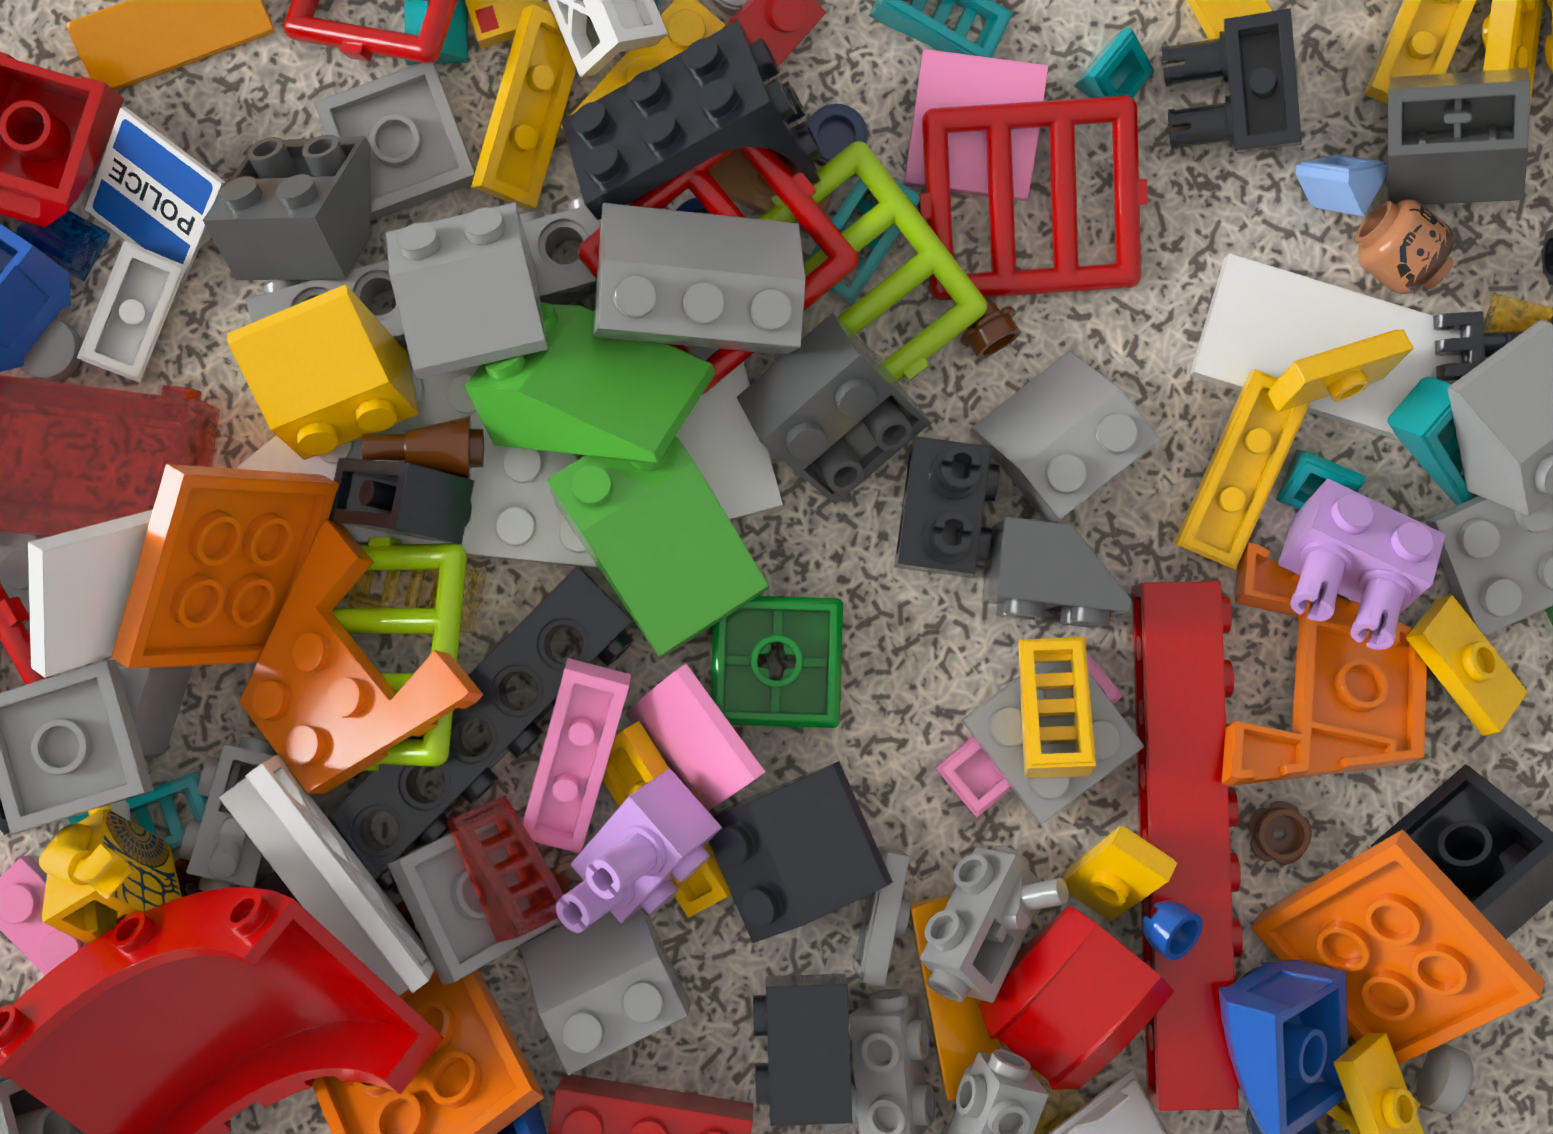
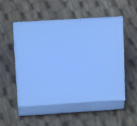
M1338 154L1301 161V164L1296 165V176L1312 206L1318 209L1363 217L1388 174V165L1384 164V161Z

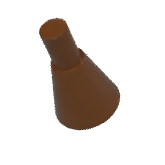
M466 416L408 430L405 434H362V460H405V463L471 479V468L484 467V429H471V416Z

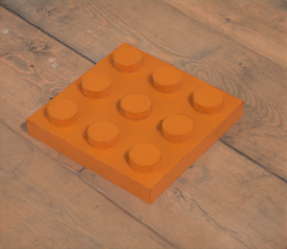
M166 464L111 658L128 669L258 662L321 525L329 519L339 484L320 474Z
M1403 829L1265 909L1256 917L1251 926V929L1281 961L1300 960L1345 971L1348 1034L1357 1042L1367 1033H1387L1398 1065L1539 999L1545 985L1543 978Z
M435 969L430 980L414 993L407 989L399 995L401 999L444 1037L401 1095L385 1087L370 1083L342 1082L336 1076L315 1078L312 1084L332 1134H497L544 1098L479 969L456 982L445 985L442 984Z

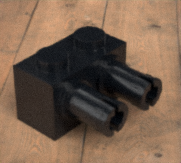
M1291 8L1224 19V31L1219 32L1220 38L1172 46L1162 45V60L1165 62V65L1185 62L1183 65L1163 68L1166 87L1173 86V84L1223 77L1224 83L1229 82L1230 95L1225 96V103L1177 110L1175 108L1168 109V126L1191 125V128L1187 130L1169 132L1172 150L1229 141V146H1234L1237 153L1302 145Z
M918 436L913 438L909 450L894 568L969 578L975 575L976 564H987L992 529L991 527L981 526L984 501L995 502L1000 474V465L990 464L992 446Z
M846 975L766 976V995H753L754 1037L767 1036L768 1063H755L756 1105H770V1126L853 1123L848 983Z

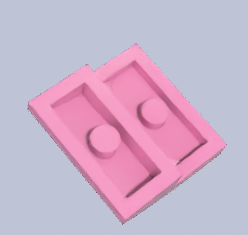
M923 49L904 186L925 188L922 117L927 110L942 107L1044 101L1048 65ZM1040 127L1011 129L1014 200L1027 201ZM986 131L948 133L950 192L988 196Z
M686 663L654 687L626 712V715L633 724L640 721L667 766L707 811L741 790L765 772Z

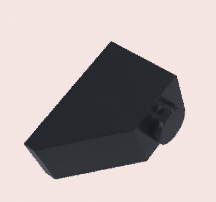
M338 458L334 481L339 484L328 520L424 540L462 544L464 530L472 513L471 496L475 480L411 463Z

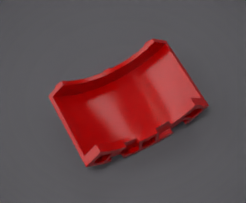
M252 887L221 888L184 896L145 912L136 911L127 915L116 927L91 941L52 969L12 1005L1 1007L0 1075L5 1079L7 1077L85 1134H227L231 1131V1121L229 1119L256 1101L266 1108L290 1095L311 1088L314 1079L319 1077L336 1076L342 1082L370 1083L385 1087L401 1095L444 1037L295 899L275 891Z

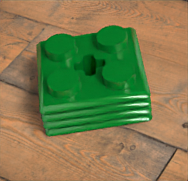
M758 596L713 625L711 698L731 725L836 728L840 724L842 600L839 598ZM773 643L784 644V653L789 656H795L796 661L795 667L785 669L783 679L777 681L770 679L769 669L758 666L759 655L769 654L771 644Z

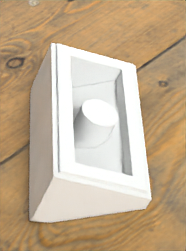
M124 240L77 359L140 383L187 266Z

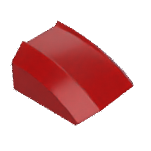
M0 52V215L45 228L67 213L88 183L106 148L124 98L104 82L81 76V79L16 60L9 54Z
M1067 906L1017 952L994 1002L980 1000L978 1007L990 1039H998L1015 1054L1027 1060L1033 1069L1049 1081L1052 1090L1080 1089L1134 1039L1175 991L1161 975L1100 925L1073 907Z

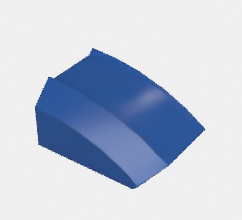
M0 224V372L24 366V357L63 307L71 306L69 272L35 246Z
M1300 960L1262 962L1261 968L1232 985L1218 987L1222 1024L1229 1055L1240 1089L1261 1133L1298 1134L1346 1099L1334 1066V1061L1348 1050L1346 973L1343 970Z

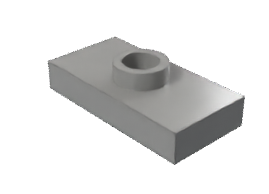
M879 846V852L893 882L866 897L853 969L862 983L885 987L894 937L904 938L909 921L910 901L902 899L910 856L902 850Z

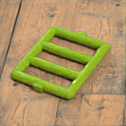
M856 141L847 146L817 171L821 181L813 185L817 191L812 198L818 204L857 173L879 203L843 231L842 235L858 253L895 223L918 254L837 318L856 335L932 274L935 275L956 303L950 310L882 362L897 382L905 376L912 380L931 365L927 361L929 357L986 313L987 302L870 147L864 142ZM777 195L771 198L775 206L759 218L760 220L789 223L797 221ZM822 250L804 262L805 277L828 258Z
M391 536L369 537L368 545H360L373 561L367 570H439L436 607L334 608L333 615L349 634H433L431 653L434 650L449 653L457 662L467 562L466 550L456 543L401 544L402 540ZM414 673L381 674L397 693ZM453 711L438 719V726L423 734V739H405L387 750V757L364 771H379L380 764L434 767L444 764L449 756Z

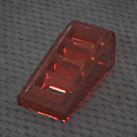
M506 795L446 821L497 943L521 937L558 918L556 904L564 894ZM495 821L500 833L480 841L474 830ZM506 846L510 857L493 864L488 853ZM516 870L521 882L507 888L502 877ZM527 896L531 907L521 911L516 900Z

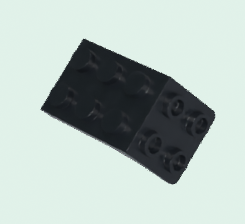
M737 20L711 36L695 41L686 50L653 69L639 73L630 82L597 101L583 105L574 114L561 121L584 204L597 220L601 219L603 203L627 205L720 153L737 148L761 147L776 151L787 157L812 185L821 181L814 164V160L823 156L821 149L807 123L804 121L798 124L797 122L798 119L806 116V113L790 82L787 81L782 84L779 78L774 79V76L778 75L780 70L764 39L760 38L752 43Z

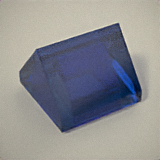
M69 210L45 228L25 222L18 226L16 231L18 236L35 246L67 270L69 274L82 281L86 280L111 234Z

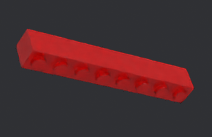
M1221 581L1143 582L1131 586L1136 736L1145 746L1136 753L1139 836L1177 862L1169 882L1141 901L1143 962L1161 975L1175 991L1145 1026L1147 1098L1159 1111L1239 1110L1238 1089H1240L1227 1047L1218 988L1228 987L1235 983L1234 957H1241L1243 950V934L1238 918H1232V892L1239 891L1241 871L1237 854L1230 853L1229 827H1236L1238 822V799L1234 788H1228V785L1222 784L1225 730L1230 725L1226 724L1225 698H1231L1234 690L1233 666L1229 659H1224L1223 634H1229L1232 625L1231 602L1228 596H1222ZM1172 900L1184 904L1202 918L1203 927L1198 941L1185 956L1178 960H1169L1155 950L1147 942L1143 933L1142 920L1144 916L1152 920L1157 912L1153 906L1156 902Z

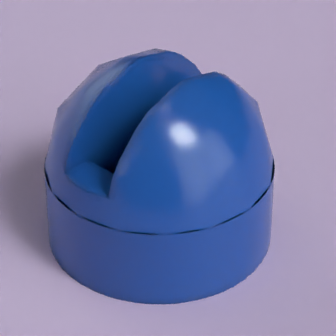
M1172 900L1156 902L1153 906L1157 912L1152 920L1146 916L1142 920L1143 933L1147 942L1155 950L1169 960H1178L1185 956L1198 941L1203 927L1202 918L1184 904Z

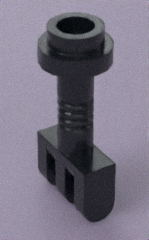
M1483 311L1445 313L1433 316L1434 330H1460V338L1435 341V355L1462 356V363H1446L1436 366V379L1441 381L1460 379L1485 361V358L1493 355L1524 331L1484 332ZM1553 316L1551 317V319H1550V321H1549V322L1552 323V324H1553Z

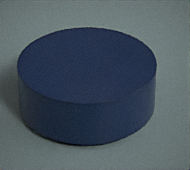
M826 105L818 109L807 123L823 155L814 161L822 167L851 143L861 141L867 144L868 130L863 117L855 109L847 105Z

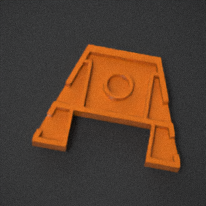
M326 520L321 525L239 701L240 705L276 753L286 763L290 772L305 792L319 795L326 794L388 756L387 750L410 736L420 737L437 727V720L456 708L466 709L478 702L484 695L449 653L434 650L397 693L333 615V609L372 565L373 561L342 524Z
M1248 542L1237 567L1235 603L1292 615L1298 618L1292 732L1235 720L1225 730L1222 784L1235 786L1412 765L1424 758L1427 664L1406 639L1412 628L1398 621L1393 645L1387 649L1376 650L1366 647L1370 629H1367L1365 640L1361 643L1356 642L1351 637V627L1355 622L1360 605L1353 600L1347 601L1337 595L1334 613L1331 618L1325 621H1314L1306 618L1311 604L1309 600L1307 601L1305 611L1299 615L1291 608L1290 602L1296 591L1300 575L1279 566L1276 561L1268 558L1271 551L1258 544Z

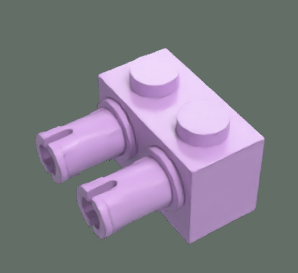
M1327 478L1295 514L1278 562L1279 566L1300 575L1296 591L1290 602L1291 608L1301 615L1305 611L1307 601L1309 600L1311 604L1306 618L1314 621H1325L1332 617L1337 594H1340L1360 604L1355 622L1351 627V637L1356 642L1361 643L1365 640L1367 629H1370L1366 647L1376 650L1387 649L1395 641V631L1400 614L1433 585L1446 534Z
M669 768L631 794L570 864L584 881L558 900L556 904L558 918L567 929L580 933L609 911L620 923H623L642 907L649 916L652 915L679 891V888L672 882L675 877L682 883L711 857L704 849V846L722 827Z

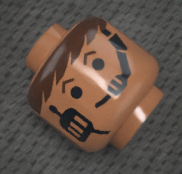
M1401 200L1395 204L1391 201H1386L1380 204L1363 221L1355 236V241L1359 244L1357 250L1359 265L1392 292L1398 294H1408L1422 286L1426 289L1435 287L1447 276L1454 263V260L1449 257L1455 242L1452 229L1416 200Z

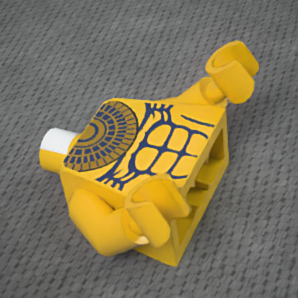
M125 800L89 811V816L77 824L64 826L57 832L39 857L40 867L47 873L42 922L87 944L116 927L123 918L133 912H145L182 897L171 848L162 838L131 822L130 806Z

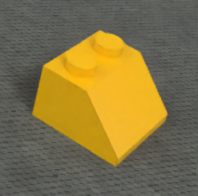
M346 284L227 333L228 345L270 430L303 460L328 454L335 450L336 447L361 438L362 434L382 432L388 430L396 423L419 415L408 353Z

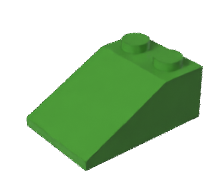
M541 302L548 349L480 365L464 386L495 446L658 463L711 382L715 371L711 363L668 344L593 337L594 311L583 306Z
M677 436L674 437L658 463L585 455L547 479L556 506L660 660L769 589L767 581L696 463Z

